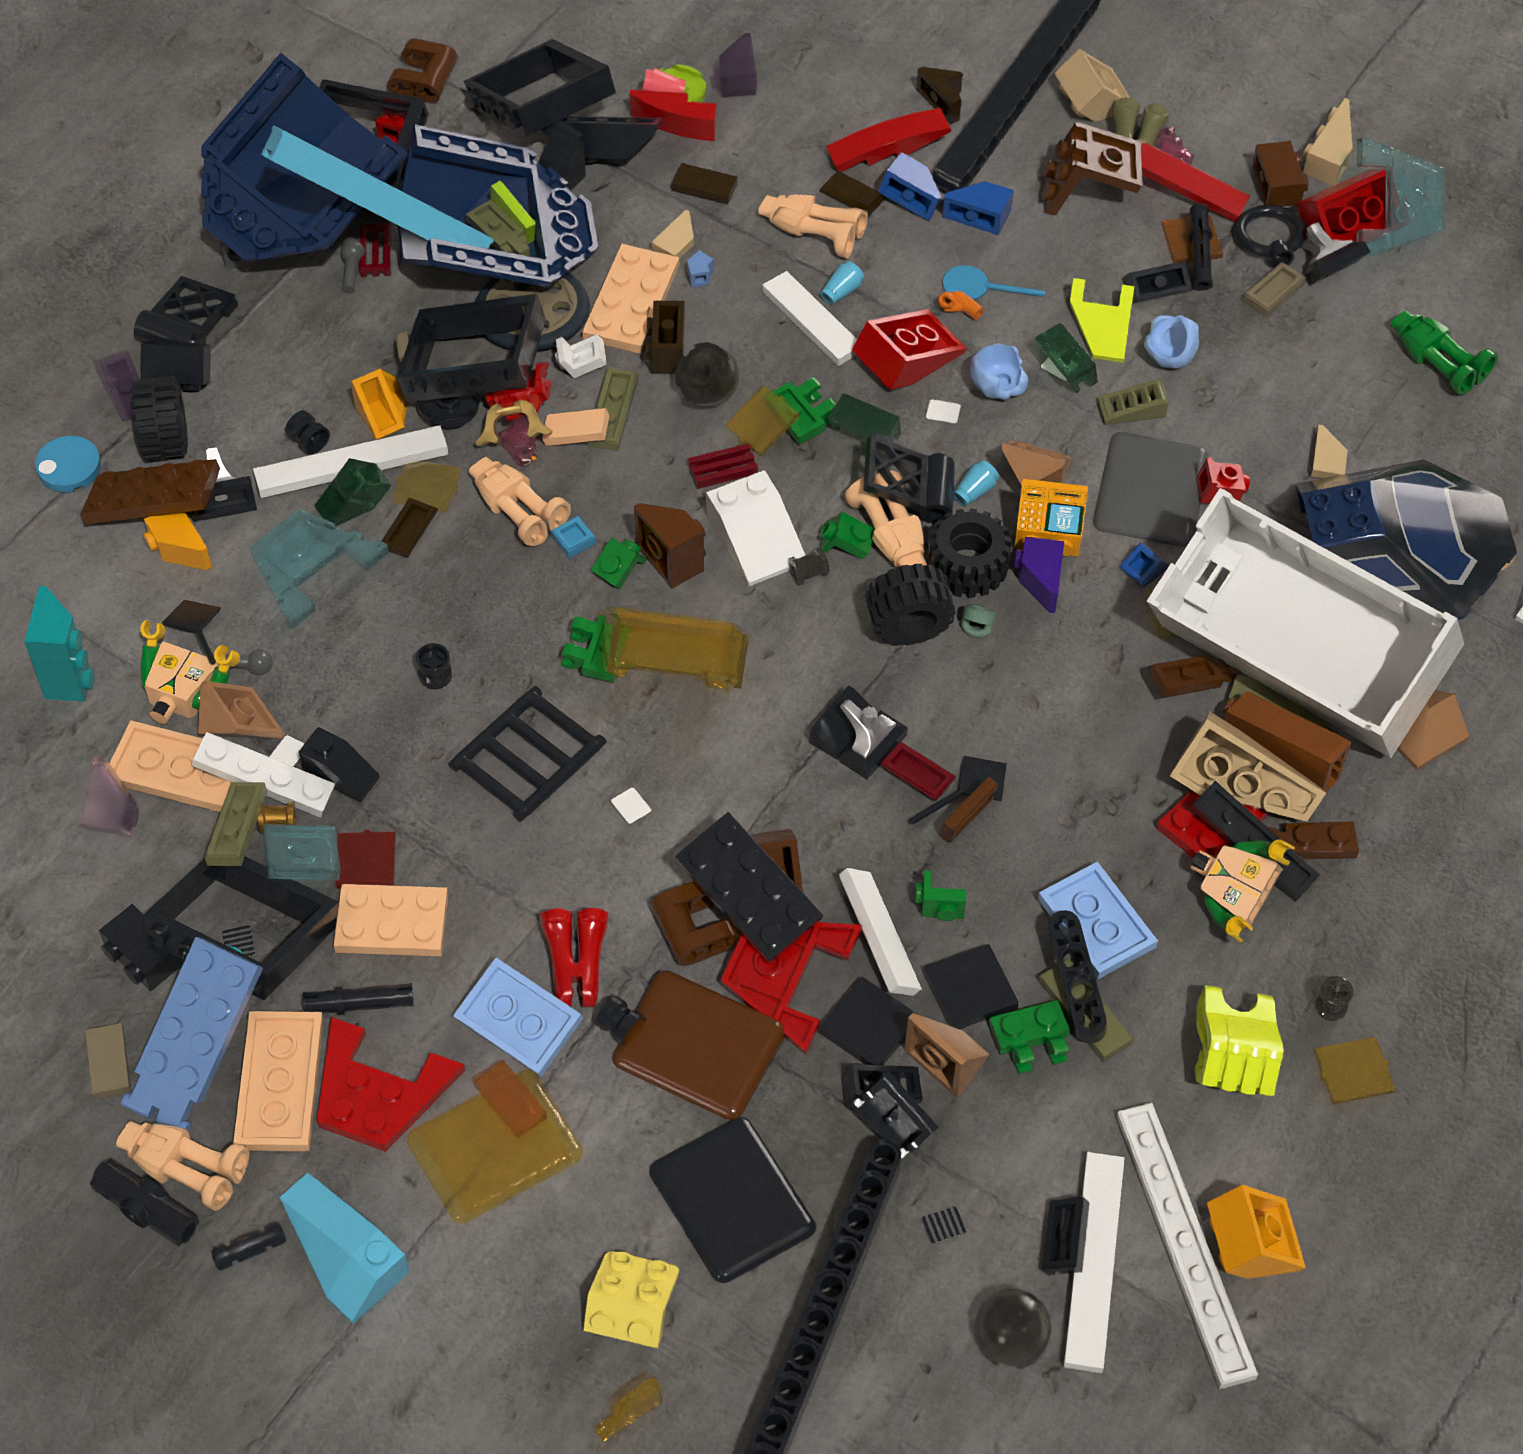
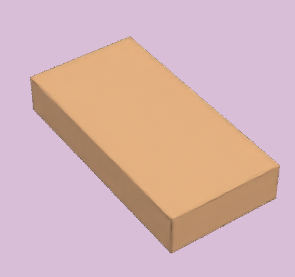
M606 408L547 414L545 426L552 429L553 433L551 435L543 434L542 440L546 446L605 440L610 415Z

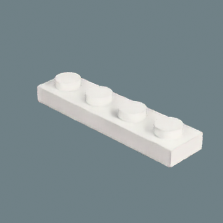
M206 732L192 761L193 767L230 782H265L267 788L266 796L285 804L288 801H294L297 809L320 818L335 787V783Z

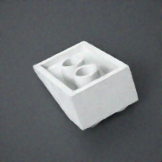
M765 470L706 492L707 518L748 586L807 564V557L780 494Z

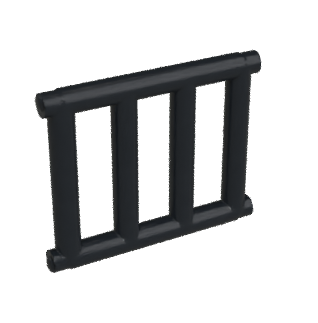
M533 686L448 763L449 767L455 772L461 769L514 811L513 816L519 822H522L527 816L532 814L607 743L602 735L593 736L541 696L542 691L537 686ZM530 706H533L583 744L584 747L571 758L518 717ZM509 727L561 768L549 779H546L495 738ZM485 748L537 788V790L523 801L471 760Z

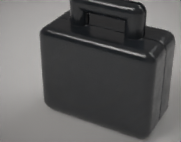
M736 1117L655 1160L650 1165L649 1175L712 1278L719 1283H728L812 1237L816 1231L815 1220L753 1124L745 1117Z

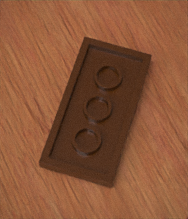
M197 459L187 463H167L156 467H137L118 472L106 471L97 475L80 516L84 524L204 510L221 468L216 459Z

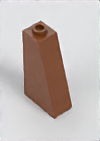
M1246 691L1238 700L1233 698L1224 708L1222 714L1225 716L1224 720L1245 733L1325 790L1326 793L1340 780L1351 746V742L1346 738L1249 691Z

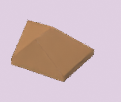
M1017 440L1007 441L1002 446V451L1021 486L1023 479L1064 483L1073 461L1072 456Z
M204 681L201 684L198 734L205 735L208 732L220 737L282 739L285 735L252 687Z
M1435 690L1397 748L1416 771L1469 739L1470 735L1455 694Z
M915 1013L908 1017L905 1052L951 1094L958 1098L990 1054L962 1030Z

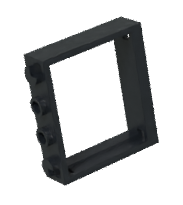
M554 39L464 80L468 94L466 100L471 108L482 112L484 115L493 118L525 137L616 93L608 65ZM553 72L572 80L521 106L503 97Z
M322 79L319 87L339 105L405 118L397 144L407 153L413 125L425 126L429 116L424 99ZM407 157L385 181V183L400 191ZM364 207L361 210L363 212L373 213L372 211Z
M530 294L419 309L397 376L406 402L527 388L546 320L538 295ZM428 319H433L435 324H431ZM521 329L513 359L426 370L436 340ZM506 367H515V370L507 371Z
M246 856L242 866H207L204 858L144 914L143 940L180 958L184 962L195 937L203 938L263 967L252 995L265 1000L336 929L339 902ZM218 881L304 924L263 964L174 919L211 884Z

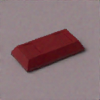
M901 741L880 764L881 767L934 801H937L956 779L955 775Z

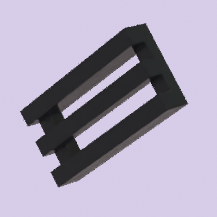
M1084 1197L1050 1200L1042 1270L1047 1275H1055V1271H1059L1061 1274H1069V1270H1073L1075 1273H1081L1083 1270L1090 1204ZM1065 1208L1064 1224L1061 1226L1060 1233L1062 1209ZM1059 1234H1060V1239L1062 1240V1242H1061L1060 1260L1057 1261V1252H1058V1243H1059Z

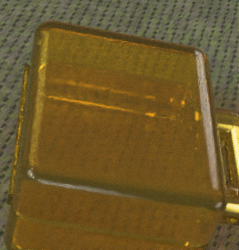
M523 1070L412 1129L407 1136L409 1148L450 1217L457 1223H467L581 1160L584 1153L582 1145L537 1074L531 1070Z

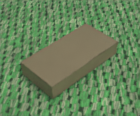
M1281 262L1244 294L1243 302L1267 318L1305 284L1306 277Z
M122 1023L86 1029L91 1088L94 1099L126 1094L127 1092L131 1093L125 1034Z

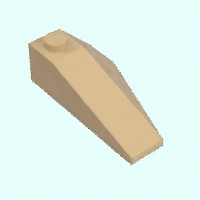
M1210 711L1194 733L1170 774V777L1199 795H1202L1216 781L1242 805L1265 809L1267 812L1306 822L1326 794L1325 790L1245 733Z

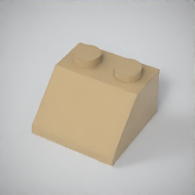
M1078 49L1055 72L1056 77L1061 83L1058 86L1065 96L1071 99L1072 104L1070 106L1072 110L1081 118L1086 116L1094 122L1113 117L1115 100L1130 97L1112 68L1081 49Z

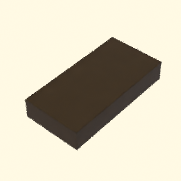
M681 163L672 182V191L729 204L738 184V176Z

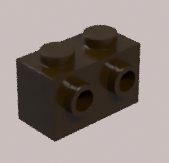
M653 300V317H647V336H652V341H646V360H652V373H683L685 301Z

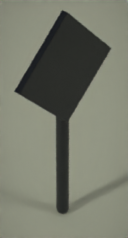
M184 600L162 621V624L195 631L211 665L216 663L202 629L221 608Z
M964 756L959 790L910 818L909 823L914 825L962 795L970 796L988 777L998 784L993 800L1002 802L1007 763Z

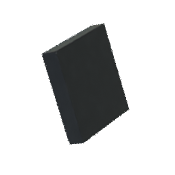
M990 944L924 966L923 973L951 1027L962 1029L987 1020L990 1017L1018 1009L1019 1002Z
M862 977L821 1024L819 1033L863 1064L883 1066L906 1039L908 1017L913 1013H917Z

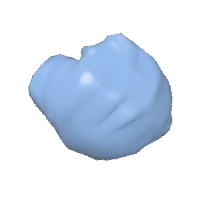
M1170 315L1157 316L1151 321V331L1145 338V349L1149 356L1161 367L1174 369L1185 367L1194 358L1198 350V324L1189 318H1185L1183 315H1177L1176 317Z
M996 343L983 347L971 357L969 368L971 378L975 386L986 397L1008 400L1010 396L1023 394L1028 387L1029 379L1020 366L1022 359L1015 346Z

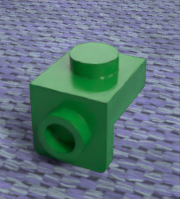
M842 511L835 518L824 523L820 531V537H822L820 550L827 553L834 546H837L860 559H864L870 553L874 528Z
M611 537L591 571L621 589L637 562L645 564L647 558L639 554L642 548L631 540L625 538L623 542H620Z
M924 870L923 882H916L915 903L922 904V917L938 918L943 921L964 919L966 889L931 888V871Z

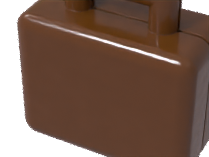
M664 970L655 976L637 1009L646 1017V1021L644 1022L640 1019L630 1028L624 1040L626 1044L618 1043L612 1055V1061L617 1068L720 1117L732 1120L743 1114L785 1040L784 1027L780 1021L672 971Z

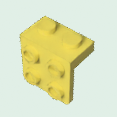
M607 1252L588 1293L583 1331L658 1348L662 1338L666 1307L678 1279L679 1268L664 1261L640 1258L626 1252Z

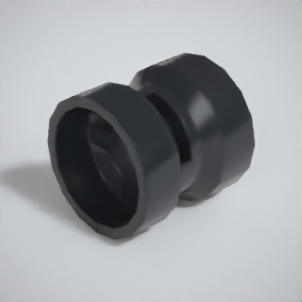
M305 410L295 413L288 420L285 427L286 435L294 442H299L300 447L308 454L318 453L325 447L330 438V431L323 424L316 423L315 418Z
M437 643L422 646L416 654L420 682L426 688L434 690L447 686L452 678L449 651L446 647Z
M616 995L604 1004L595 1021L604 1031L614 1032L615 1039L622 1045H625L624 1040L630 1028L640 1019L645 1022L646 1017L637 1010L630 1011L627 1002Z

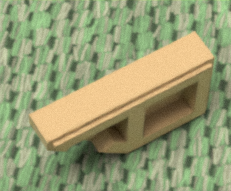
M688 210L680 214L651 242L652 250L676 256L680 259L694 246V236Z
M1318 425L1311 477L1328 478L1344 475L1348 450L1323 425Z

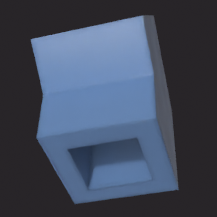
M699 250L687 260L688 278L691 287L709 285L710 275L714 272V259Z

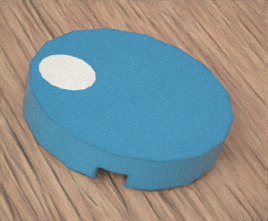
M78 436L58 437L48 442L39 451L35 460L36 471L44 486L58 492H73V488L82 486L83 489L89 486L101 470L98 449L91 441Z

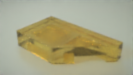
M651 1377L617 1402L613 1407L615 1414L599 1423L596 1427L595 1432L602 1442H605L663 1402L662 1387L657 1380Z

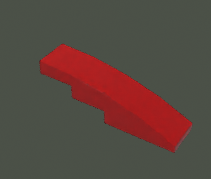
M936 108L880 122L854 132L826 147L837 170L843 172L864 160L871 166L894 153L897 156L901 152L908 155L952 132L941 108Z

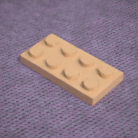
M621 244L582 331L583 340L598 334L606 346L642 354L646 341L649 338L647 336V317H653V300H665L679 268V257Z
M130 720L104 774L105 781L108 784L221 812L231 782L192 766L193 758L203 738Z
M249 1011L233 1144L243 1145L249 1151H310L324 1020L322 1012Z

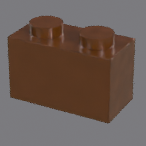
M1291 141L1256 144L1252 168L1265 205H1279L1283 207L1297 205L1296 203L1303 199L1304 192L1308 191L1307 175L1301 171L1300 155L1294 151Z

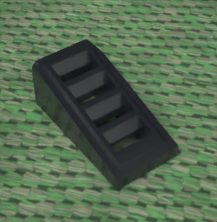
M849 1064L841 1076L845 1108H853L850 1103L871 1084V1081L887 1072H890L900 1084V1079L905 1078L907 1092L918 1104L921 1103L923 1098L918 1067Z

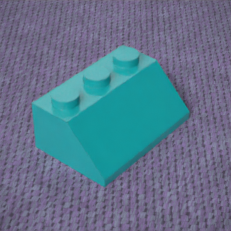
M39 585L24 642L44 698L85 702L88 689L93 688L95 674L88 664V651L84 650L82 646L81 631L77 630L73 616L46 586Z

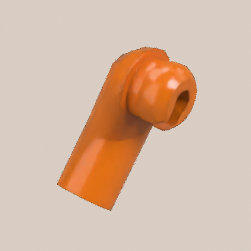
M962 291L943 292L938 298V303L942 310L946 312H965L974 320H978L985 310L983 306Z

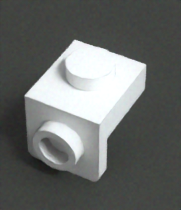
M598 334L571 346L563 337L556 339V361L559 367L566 369L574 379L607 365L604 341Z

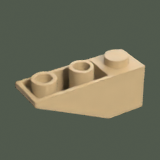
M1344 98L1338 108H1332L1327 119V125L1320 126L1315 136L1314 144L1309 143L1302 156V160L1306 161L1303 174L1332 186L1339 182L1347 170L1353 148L1349 99Z

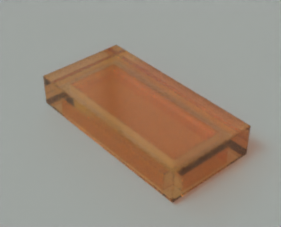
M504 1060L474 1079V1086L517 1139L547 1119V1112Z

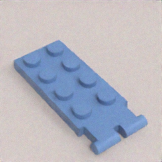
M195 937L134 1071L140 1074L132 1094L127 1092L123 1096L121 1106L147 1119H151L158 1108L160 1110L156 1117V1123L180 1127L190 1131L191 1123L187 1122V1118L194 1103L203 1102L263 967L203 938Z

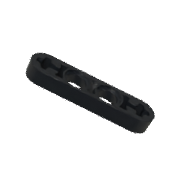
M1060 910L1050 917L1048 928L1072 1024L1077 1037L1081 1041L1096 1043L1101 1041L1107 1032L1104 1007L1080 920L1073 912ZM1060 923H1066L1070 927L1071 942L1065 944L1063 932L1059 929ZM1069 953H1078L1082 956L1083 962L1080 966L1071 968L1063 963V958ZM1078 985H1086L1092 990L1091 996L1085 1000L1074 998L1071 992ZM1090 1009L1092 1021L1097 1023L1096 1030L1089 1031L1088 1027L1085 1026V1010Z

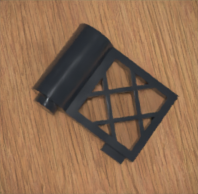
M181 276L151 311L143 310L138 315L134 325V337L143 342L206 344V335L224 315L229 317L238 306V301H236L235 294ZM184 288L196 292V294L182 297L179 295ZM214 299L222 301L220 304L207 306L205 302ZM199 302L202 308L187 311L184 308V305ZM179 307L181 311L172 314L164 312L166 309ZM206 316V320L202 325L189 320Z
M877 432L867 438L863 491L920 511L921 517L928 523L935 524L939 519L944 520V515L947 513L953 514L955 462L951 457L944 453H934L929 456L895 444L893 443V438ZM876 448L884 451L890 460L884 463L876 453ZM906 459L916 463L917 471L912 474L903 460ZM894 465L903 476V479L897 481L888 467ZM879 472L889 486L885 487L875 483L874 475ZM908 483L915 492V497L907 495L901 486Z

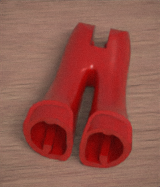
M554 908L541 913V926L552 959L556 998L572 1008L574 991L572 983H581L579 990L582 997V1008L595 1007L599 993L600 954L608 926L609 912L599 908H586L578 911L576 917L578 937L577 964L573 962L572 911Z

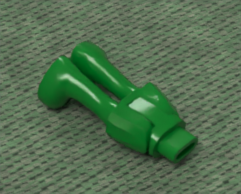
M1405 310L1390 323V326L1398 332L1397 336L1401 339L1403 346L1418 364L1426 360L1433 364L1450 382V387L1459 395H1465L1470 392L1475 383L1477 385L1481 384L1491 373L1498 361V354L1491 349H1484L1476 356L1470 354L1450 336V329L1430 317L1423 319V316L1420 314L1412 315ZM1440 351H1442V352H1444L1446 355H1448V356H1449L1454 362H1456L1460 367H1458V366L1455 365L1453 362H1451L1449 359H1447L1442 353H1440Z

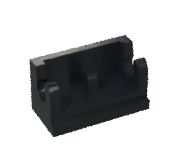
M890 1072L877 1077L850 1103L853 1109L880 1139H891L899 1145L902 1153L901 1159L907 1153H912L939 1128Z

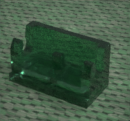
M1061 322L1035 337V342L1039 345L1040 351L1049 357L1070 383V387L1075 393L1080 391L1079 384L1083 380H1086L1090 386L1098 383L1095 362Z
M845 393L842 394L828 418L832 428L840 430L842 426L867 438L876 432L896 440L901 435L899 416Z

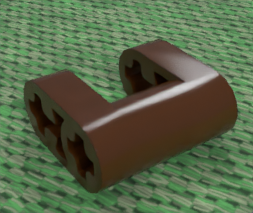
M410 39L402 50V60L411 67L423 69V72L402 68L395 69L387 82L388 90L391 93L424 99L425 103H436L440 99L457 62V52L445 44L421 39Z
M694 881L665 891L656 896L651 902L656 918L681 966H689L724 953L735 947L740 939L735 926L730 920L720 921L697 930L690 915L702 911L714 903Z

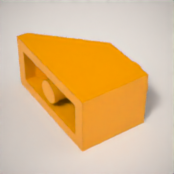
M185 512L149 516L144 519L147 532L143 533L144 540L151 552L156 550L162 561L203 570L212 568L208 549Z

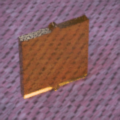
M1209 215V227L1213 231V237L1210 240L1211 259L1223 258V252L1212 217ZM1184 216L1182 219L1163 220L1162 227L1173 262H1192V242L1188 238V232L1191 229V218ZM1199 228L1200 240H1201V238H1202V236H1201V228Z

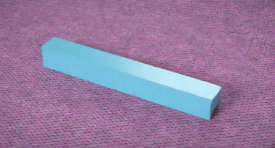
M273 125V131L261 155L427 240L434 238L487 249L493 243L494 239Z

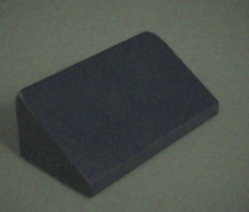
M1186 261L1131 272L1123 277L1125 285L1134 286V304L1193 290Z
M850 685L846 687L810 730V744L837 760L840 754L856 738L855 729L840 706L845 700H851L862 711L868 706L872 707Z

